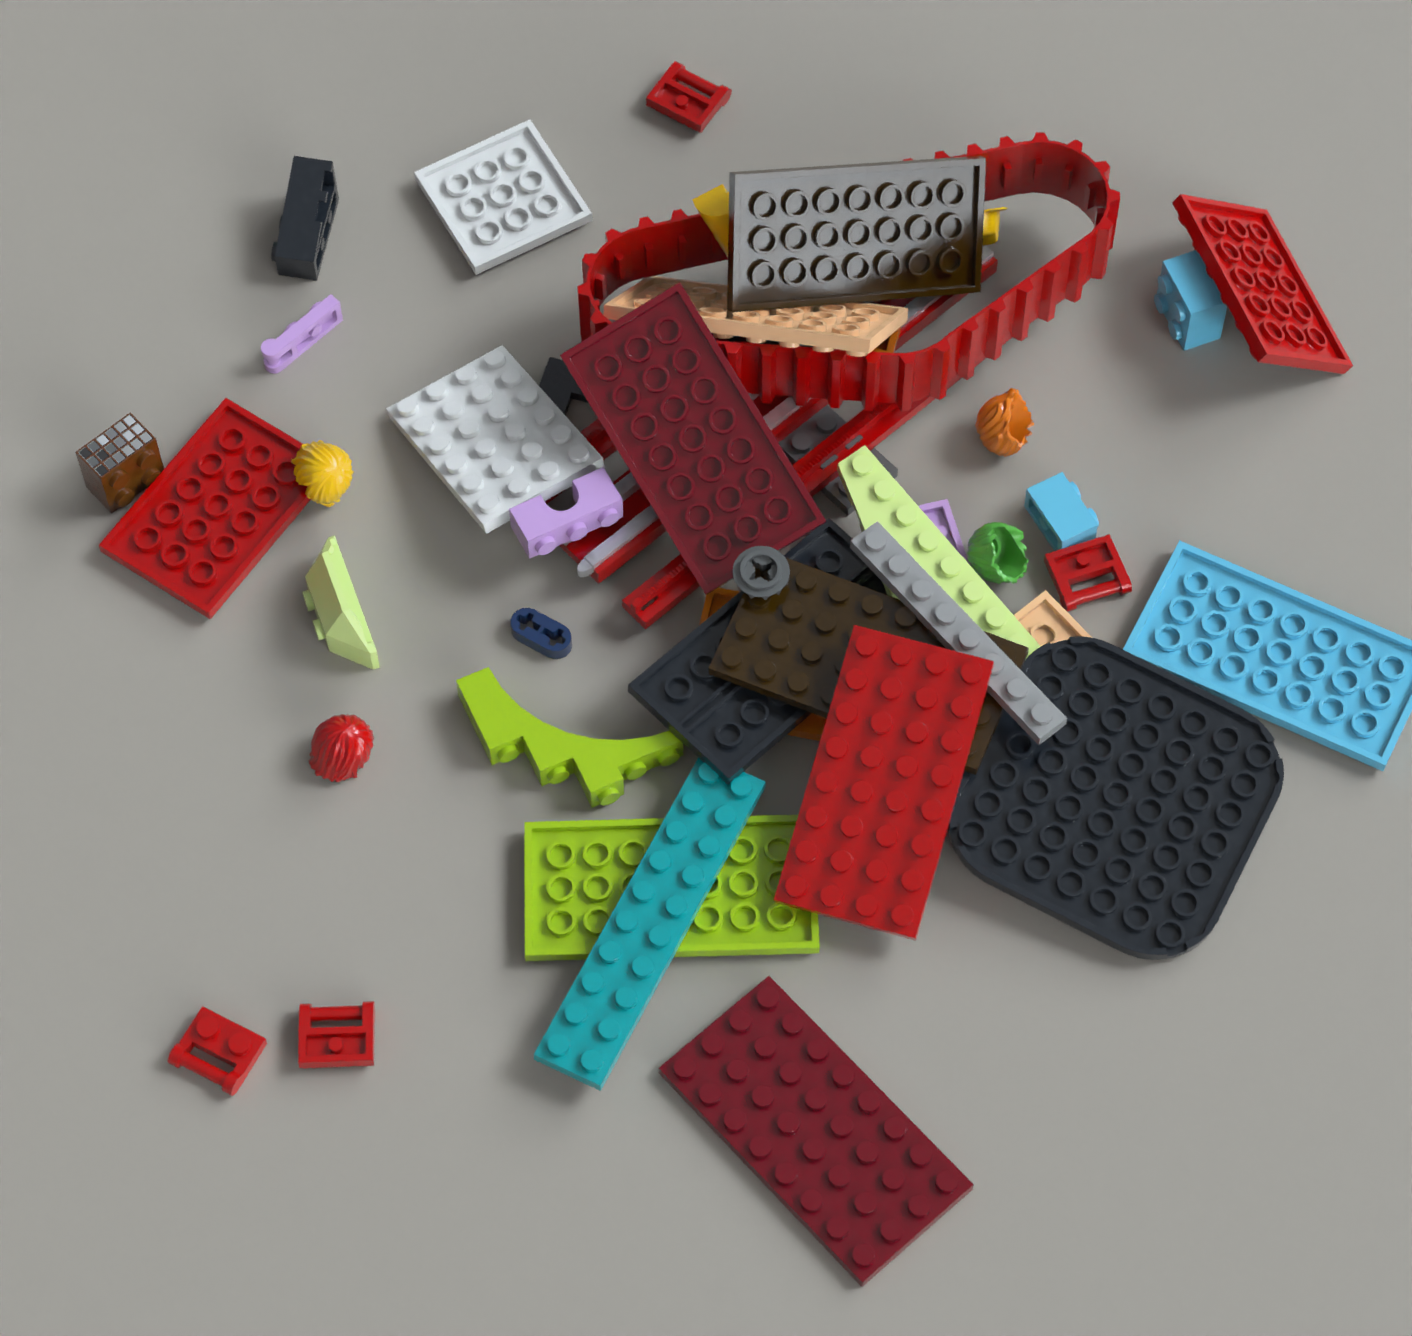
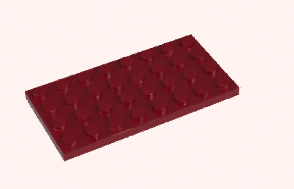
M680 282L560 354L705 595L733 579L735 560L746 549L755 546H768L780 551L826 523L824 516Z
M770 976L766 977L658 1068L659 1074L861 1287L867 1284L973 1190L974 1184Z

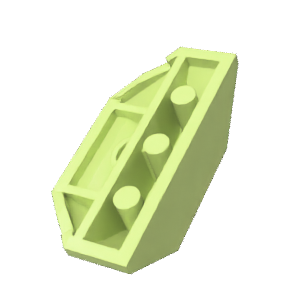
M328 537L305 576L308 590L302 591L308 612L315 610L318 618L312 620L318 640L325 639L328 649L332 653L373 670L380 668L376 647L336 537Z

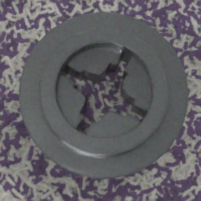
M755 546L746 549L737 557L733 565V579L737 584L738 590L748 594L751 599L753 597H762L764 600H767L769 596L774 594L780 595L781 590L789 581L790 567L788 561L781 552L772 547ZM753 566L761 571L768 569L769 582L762 577L755 579V569Z

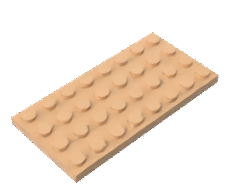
M662 276L648 277L604 304L603 313L607 319L616 321L680 282L715 338L730 339L734 336L746 337V341L750 343H765L767 340L779 341L780 346L787 348H796L802 344L813 346L812 349L818 352H831L834 349L846 350L847 355L855 357L866 356L867 353L874 350L904 325L908 319V308L864 302L731 312L727 309V285Z

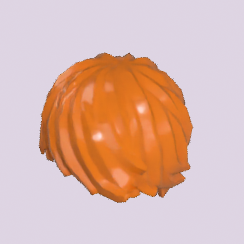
M1009 388L1004 394L990 398L984 403L977 415L975 427L980 435L979 439L988 451L998 456L1006 457L1016 454L1024 444L1028 443L1026 437L1032 435V432L1027 429L1034 426L1031 412L1025 406L1026 401L1022 400L1019 390L1015 388Z

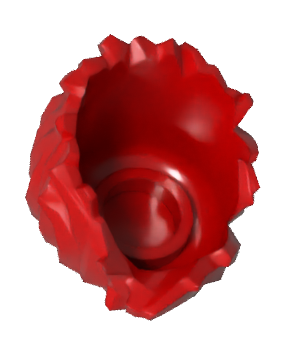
M349 714L334 715L320 723L315 729L311 740V752L309 753L311 758L308 760L311 769L315 770V776H322L323 779H329L331 782L345 781L349 777L357 778V769L363 768L370 758L371 749L374 746L373 730L360 717Z

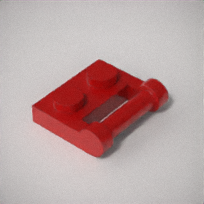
M675 61L647 95L646 106L701 133L721 106L727 104L731 97L732 89L724 85L717 86L685 70V65ZM681 81L711 98L709 99L678 82Z
M1110 534L1044 555V563L1059 594L1060 603L1067 612L1076 610L1077 605L1115 593L1124 595L1132 592L1130 578ZM1112 573L1114 577L1113 580L1072 592L1070 585Z
M364 1001L362 1005L312 1007L311 1003L299 1005V1068L374 1066V1001ZM362 1020V1026L312 1028V1022Z
M202 1006L180 1042L172 1048L167 1062L176 1068L183 1066L222 1086L223 1092L234 1096L266 1047L267 1041L265 1037ZM195 1047L235 1068L230 1073H227L190 1053Z

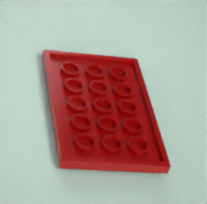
M1180 194L1172 202L1178 213L1179 222L1190 235L1193 248L1204 261L1207 274L1218 287L1221 293V300L1228 306L1235 319L1236 328L1243 334L1250 347V354L1257 362L1345 374L1353 367L1351 360L1267 209Z
M225 398L99 544L100 551L208 619H211L311 500L305 494L307 486L299 485L296 482V476L294 475L296 465L291 462L292 459L296 458L297 452L303 443Z

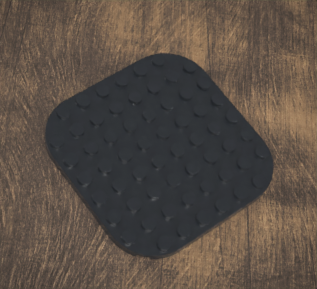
M1074 636L1069 637L1068 640L1044 644L1028 656L1021 671L1066 716V725L1038 745L1004 709L977 774L974 775L966 771L963 773L948 826V833L954 851L965 867L980 880L1120 952L1148 960H1162L1183 955L1200 945L1212 932L1280 796L1284 780V765L1273 743L1275 739L1269 730L1247 711L1106 641L1091 637Z

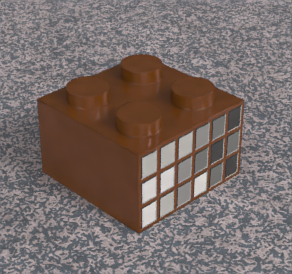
M131 412L75 452L86 488L111 514L120 507L130 504L134 497L149 487L164 470L156 438Z

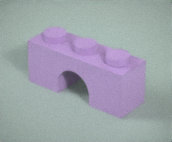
M604 467L572 481L573 499L576 504L568 510L557 511L547 506L541 495L509 509L511 528L529 559L537 555H546L557 546L570 540H580L588 532L599 527L611 526L619 518L623 517V499Z

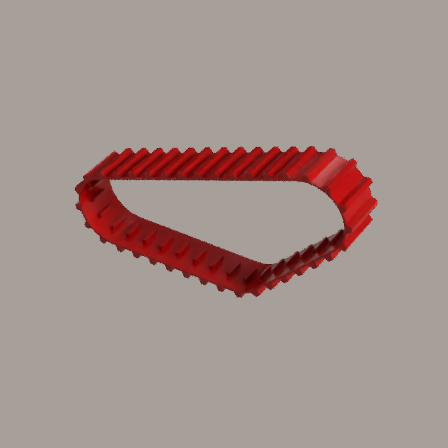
M1036 132L1033 140L1017 143L1009 136L1001 137L999 147L982 150L976 143L967 146V154L955 156H982L986 158L984 202L1017 194H1050L1065 199L1079 207L1091 219L1094 229L951 331L941 341L925 349L909 353L871 351L866 356L855 357L847 355L846 350L834 349L831 352L814 351L813 347L803 346L787 348L774 344L717 340L716 342L749 394H759L762 403L771 404L775 395L792 396L796 406H805L809 398L827 399L830 408L839 409L843 401L848 400L861 401L864 410L873 411L878 403H896L901 411H910L913 401L921 400L928 396L940 400L946 396L947 383L956 376L966 380L974 376V368L977 361L984 356L995 361L1001 356L1002 343L1011 337L1019 341L1024 340L1028 337L1030 323L1037 318L1049 322L1054 318L1055 308L1059 302L1064 299L1074 303L1081 299L1083 285L1090 278H1103L1106 273L1109 250L1113 248L1120 204V192L1109 188L1110 165L1107 161L1095 162L1090 156L1082 152L1083 142L1076 139L1068 144L1049 141L1045 132ZM944 151L935 152L934 159L955 157H949ZM907 158V159H903L902 161H908V160H913V159H912V158ZM682 209L673 210L671 220L654 223L648 216L639 218L638 227L622 233L612 228L605 232L606 243L597 253H585L582 259L583 284L577 286L581 342L612 323L601 313L600 306L619 287L643 278L728 260V257L700 213L687 216Z

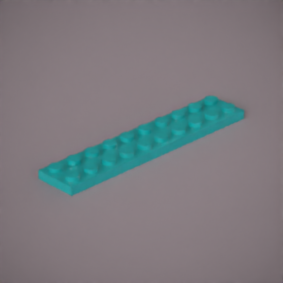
M700 758L697 759L534 1053L535 1061L599 1091L602 1090L764 792L766 781L743 772L727 785L711 767Z

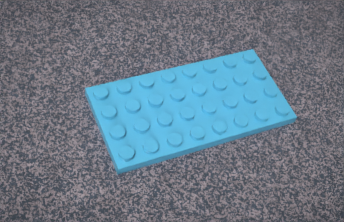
M1180 540L1123 650L1248 713L1381 771H1384L1412 712V640Z

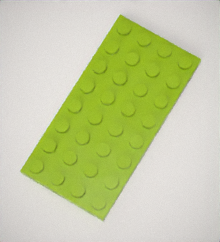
M798 815L749 817L674 957L819 953L818 914L774 902ZM664 818L524 822L525 961L587 959Z

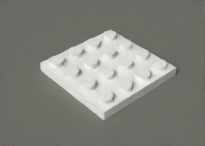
M531 120L525 121L414 172L417 184L475 275L593 221L592 212Z

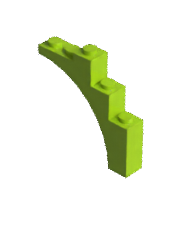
M489 667L456 680L458 697L491 765L499 762H510L517 758L520 753L525 752L541 786L549 783H561L571 774L575 773L591 808L600 804L603 806L610 805L617 801L620 796L624 795V780L638 779L648 770L660 765L669 766L684 755L683 743L671 731L649 737L626 740L594 739L568 733L544 723L520 707L505 692Z

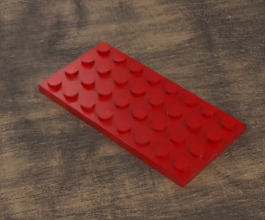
M854 625L777 886L774 902L916 941L992 675L994 661Z

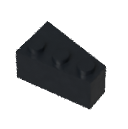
M299 156L293 157L284 210L279 222L278 241L273 243L271 259L276 262L278 275L315 281L318 279L339 202L333 161Z

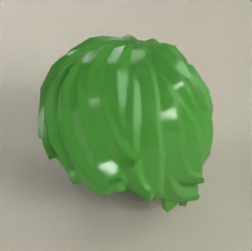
M1002 522L984 524L975 530L969 539L968 552L966 553L968 555L967 561L970 562V566L985 581L997 584L1002 582L1017 583V579L1024 576L1023 573L1027 572V563L1029 561L1025 558L1024 553L1027 547L1021 542L1024 539V532L1015 526Z

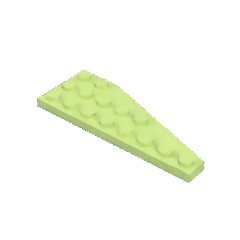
M865 445L838 463L837 472L850 504L855 509L862 532L878 521L983 631L1028 647L1026 659L1036 649L1041 647ZM883 583L884 588H885V590H886V592H887V595H888V596H891V597H894V598H896V599H899V598Z

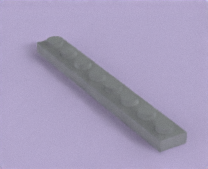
M878 521L850 541V548L900 601L916 615L921 623L937 637L946 649L994 661L987 692L1038 745L1066 725V716Z

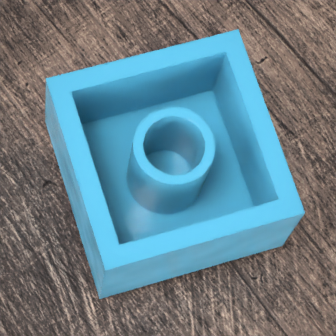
M1196 250L1162 262L1161 273L1158 276L1157 294L1154 296L1158 312L1160 314L1164 313L1168 321L1171 337L1179 341L1183 351L1220 339L1227 306L1221 300V293L1218 287L1207 274L1206 265Z

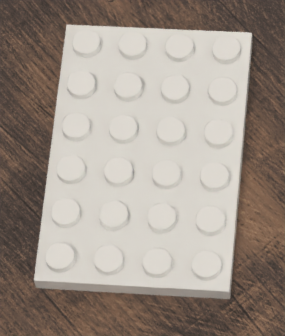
M503 345L386 408L392 422L486 534L510 521V508L539 495L546 501L571 487L573 480L602 467L605 468L603 457Z

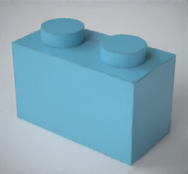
M1063 472L1026 489L1024 507L1054 551L1096 538L1099 526L1097 515L1092 508L1085 506L1081 500V494L1077 485L1073 481L1069 482Z

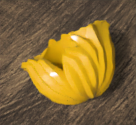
M322 440L303 443L297 452L296 458L291 460L296 465L294 468L296 482L299 485L307 486L305 493L307 498L317 504L320 503L326 507L333 506L334 502H340L342 494L350 487L354 473L351 465L352 460L344 450L336 445L324 443Z

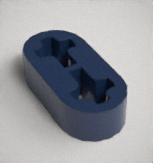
M521 608L512 615L510 619L511 632L518 642L552 659H561L570 653L572 649V636L570 630L565 625L532 608ZM529 621H532L533 628L526 627L524 630H521L520 623L527 624ZM558 637H562L563 644L556 643L554 646L550 645V639L556 640Z

